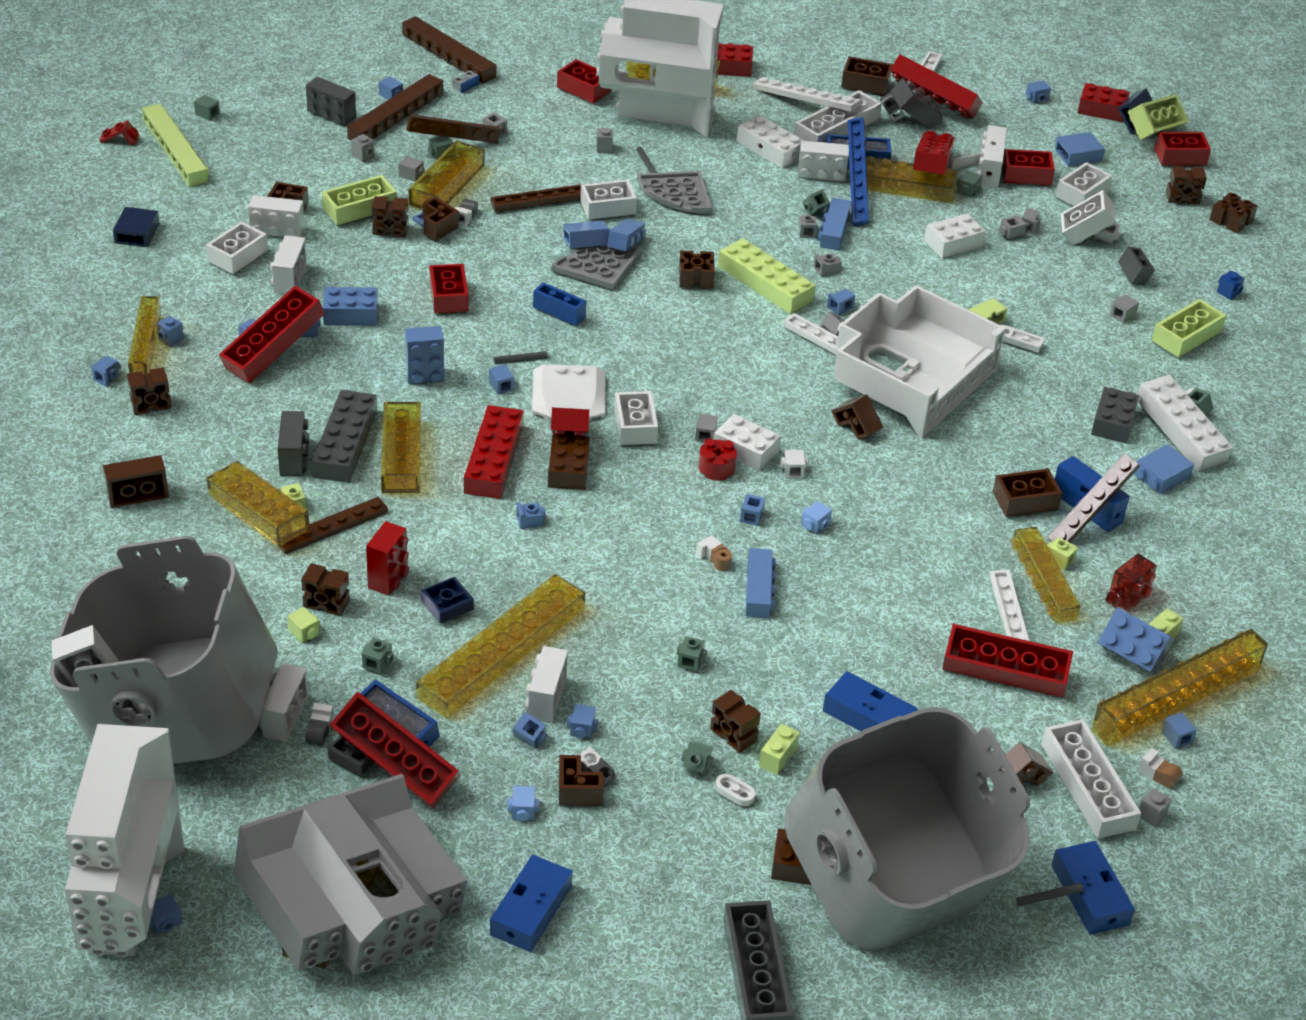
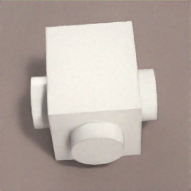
M803 450L784 451V457L780 459V467L784 468L785 478H804L805 469L808 467V459L804 457Z

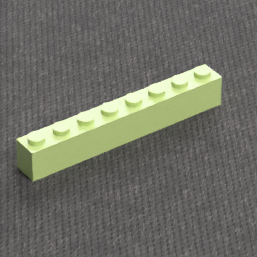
M161 104L143 107V121L188 186L191 187L208 182V167L204 166L202 159L197 156L196 150L192 149L190 142L180 132L178 125L174 124L173 118L169 117L167 110Z

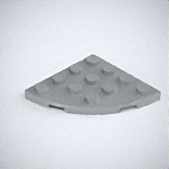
M701 171L637 174V181L642 190L649 197L664 206L691 213H712V206Z
M607 245L582 247L573 250L572 254L568 256L563 255L551 265V271L614 290L641 254V248L633 246L627 251L607 247Z

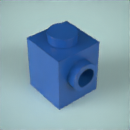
M1233 271L1221 275L1218 280L1217 293L1229 300L1233 299L1242 292L1245 278Z

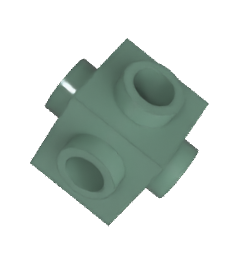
M685 636L683 643H679L676 655H678V667L698 671L701 661H705L707 656V650L704 649L705 640Z
M373 637L370 643L364 646L362 668L381 674L386 666L390 665L393 661L392 644Z
M694 741L689 742L688 748L684 749L681 761L684 762L682 767L688 768L687 772L695 775H700V772L704 773L707 769H711L714 759L711 756L713 747Z

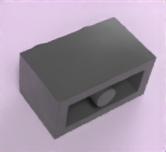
M1128 246L1118 260L1122 270L1126 273L1132 284L1145 285L1155 271L1141 248Z

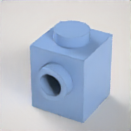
M816 501L810 507H806L803 510L801 525L815 534L825 530L831 523L832 509Z
M513 786V798H508V811H512V820L534 821V812H539V799H535V787Z

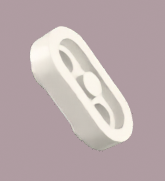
M722 774L717 777L715 789L720 795L740 806L753 804L755 800V790L753 787L730 774Z

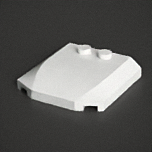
M542 364L533 370L532 415H540L544 417V420L551 422L552 407L590 409L589 422L596 417L601 416V418H604L605 371L597 366Z

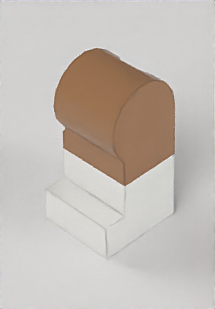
M711 535L697 543L696 556L700 559L706 557L719 571H726L730 568L732 553L714 536Z
M1151 748L1143 756L1138 772L1167 788H1172L1183 776L1181 768L1159 757V751Z

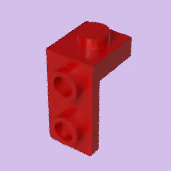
M127 120L123 123H117L111 129H105L101 133L99 141L104 143L122 134L130 145H134L137 143L140 134Z

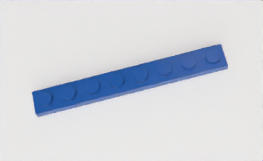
M863 117L848 120L853 226L870 224L865 121Z

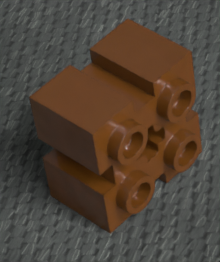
M1172 166L1169 176L1171 182H1168L1166 188L1168 203L1187 201V204H1200L1203 195L1201 189H1204L1207 180L1204 168L1191 167L1190 170H1185L1184 166Z
M1230 192L1223 197V200H1219L1213 205L1209 220L1218 225H1226V229L1237 234L1244 229L1245 225L1248 226L1254 221L1258 205L1250 200L1242 201L1240 196Z
M374 197L372 205V219H374L372 224L373 235L386 236L387 233H393V236L397 237L407 236L409 227L407 198H395L394 201H388V197Z
M680 250L679 287L693 288V285H700V288L713 289L715 276L714 252L700 251V254H695L694 251Z
M164 367L151 369L149 374H142V371L127 374L130 402L134 415L149 413L150 409H156L157 411L172 409L169 383Z
M310 563L301 579L302 591H305L303 607L316 611L324 609L326 613L342 616L350 601V590L347 589L349 585V572L333 569L331 572L325 566Z
M729 690L713 701L712 713L715 716L711 718L710 730L721 739L725 738L728 741L727 744L738 753H741L757 742L759 732L757 726L760 724L761 713L755 707H752L750 704L745 705L743 697L736 694L733 690Z

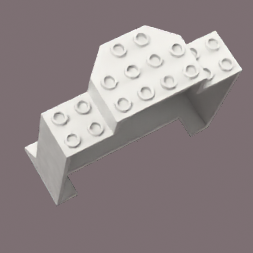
M624 0V5L621 6L623 18L609 17L608 22L604 23V31H601L602 44L597 55L599 66L596 71L601 88L617 90L619 101H617L616 110H618V116L691 126L702 136L708 138L715 114L716 100H714L717 58L724 4L697 0ZM628 61L651 65L650 80L628 77V71L618 70L619 62Z
M917 285L908 290L897 301L879 292L854 314L852 313L848 319L840 323L838 339L836 341V364L833 369L835 371L834 379L864 395L867 394L868 397L905 415L917 436L923 438L998 369L1006 328ZM876 353L885 354L903 363V365L896 371H893L870 359L869 356Z
M97 724L65 834L71 861L65 893L76 949L88 951V954L95 956L116 955L122 958L136 955L138 943L147 937L164 864L184 852L185 845L169 728Z

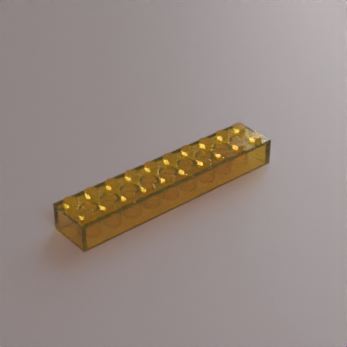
M554 574L416 682V699L448 719L585 609V592L557 574Z
M1253 629L1240 632L1235 637L1229 640L1226 639L1221 644L1215 647L1212 646L1200 654H1195L1192 658L1184 662L1181 661L1176 666L1163 670L1160 674L1150 676L1145 681L1134 684L1129 689L1118 692L1107 700L1103 699L1097 705L1091 732L1106 747H1109L1258 672L1268 643Z

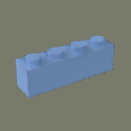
M832 198L831 203L827 206L821 224V231H819L818 241H821V248L840 251L850 215V200Z
M749 548L746 617L769 618L770 611H774L775 599H771V597L775 596V585H772V583H775L776 572L772 571V569L775 570L776 558H772L773 550Z

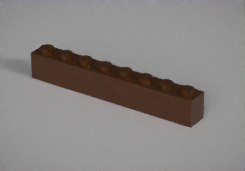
M415 16L402 22V35L464 73L469 70L479 75V82L482 84L496 78L497 65L420 18Z
M431 74L418 80L348 125V140L351 141L363 134L371 139L381 135L384 131L442 95L444 91L443 80Z

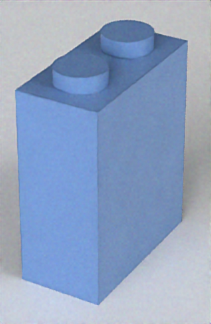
M1091 132L1057 137L1054 149L1068 167L1082 165L1086 162H1101L1105 153L1104 147Z
M603 221L563 224L564 241L570 249L603 246L608 243L609 230L611 229Z
M1167 444L1137 460L1140 467L1134 475L1159 494H1162L1191 478L1194 464Z

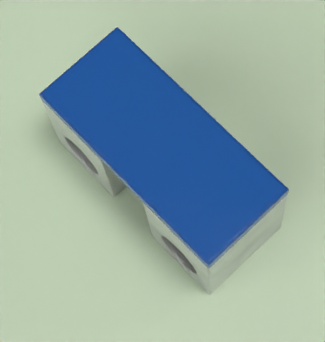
M470 70L463 73V78L457 76L452 79V88L460 93L479 84V75Z

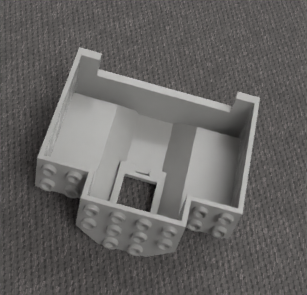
M402 774L239 827L233 875L298 971L341 956L352 974L357 975L362 972H368L378 966L387 965L397 959L409 957L413 953L435 946L441 919L456 915L461 911L467 879L412 808L406 782ZM363 860L367 861L366 864L360 866L356 865L357 862ZM380 866L399 893L390 897L373 896L356 874Z

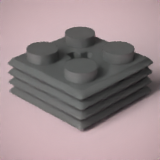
M341 736L327 748L329 759L359 775H363L374 764V762Z

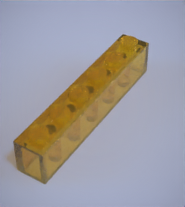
M141 296L128 360L129 373L142 371V374H149V370H151L157 338L156 323L160 321L161 317L159 296Z
M1037 526L1015 529L1014 537L1011 539L1012 548L1016 549L1019 561L1023 562L1026 574L1030 575L1034 589L1038 590L1041 602H1044L1047 607L1048 615L1052 616L1055 623L1077 620L1080 605Z

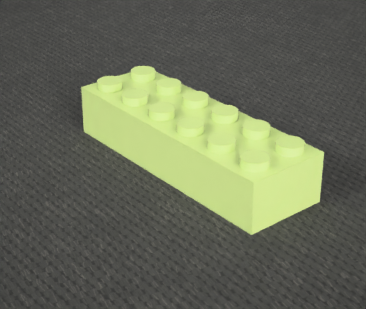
M742 238L719 251L718 267L789 314L814 301L816 289L814 283L746 239Z

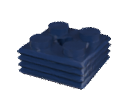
M456 577L421 590V601L439 623L474 610V599Z

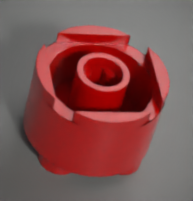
M706 439L700 448L699 472L706 475V478L715 481L725 480L728 476L734 475L737 460V450L734 447V443L730 440Z

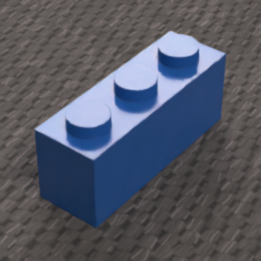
M544 282L533 291V308L575 326L586 318V300Z

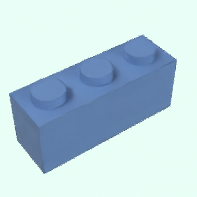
M625 219L609 230L607 247L627 251L645 238V223Z

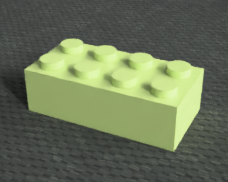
M1177 94L1142 103L1128 111L1130 120L1140 140L1155 136L1158 132H1168L1177 129L1189 122Z
M383 175L322 191V206L336 225H341L372 216L374 197H388V201H394L397 198V191Z
M1198 299L1157 323L1152 341L1179 358L1221 333L1227 315L1203 300Z

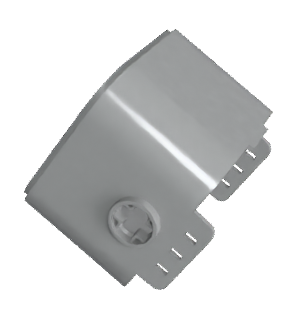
M179 536L120 546L117 550V556L122 565L102 572L80 590L71 612H67L57 637L60 638L93 625L119 662L76 668L73 672V678L78 687H73L52 660L50 666L52 682L91 744L97 724L169 728L173 764L214 759L234 752L249 740L258 727L278 655L277 645L234 563L229 557L220 553H203L196 540L190 536ZM167 572H175L178 578L186 577L188 579L184 587H175L173 583H166L164 580H166ZM126 699L135 700L137 704L142 703L145 705L144 714H136L132 708L123 709L121 706Z
M924 708L864 729L861 733L836 742L828 748L789 803L785 814V830L795 854L836 931L845 940L857 947L867 950H883L972 912L1022 862L1027 854L1030 842L1028 824L1023 815L1030 807V799L993 732L988 727L982 728L977 733L967 720L955 712L943 708ZM988 777L994 785L992 792L987 784Z

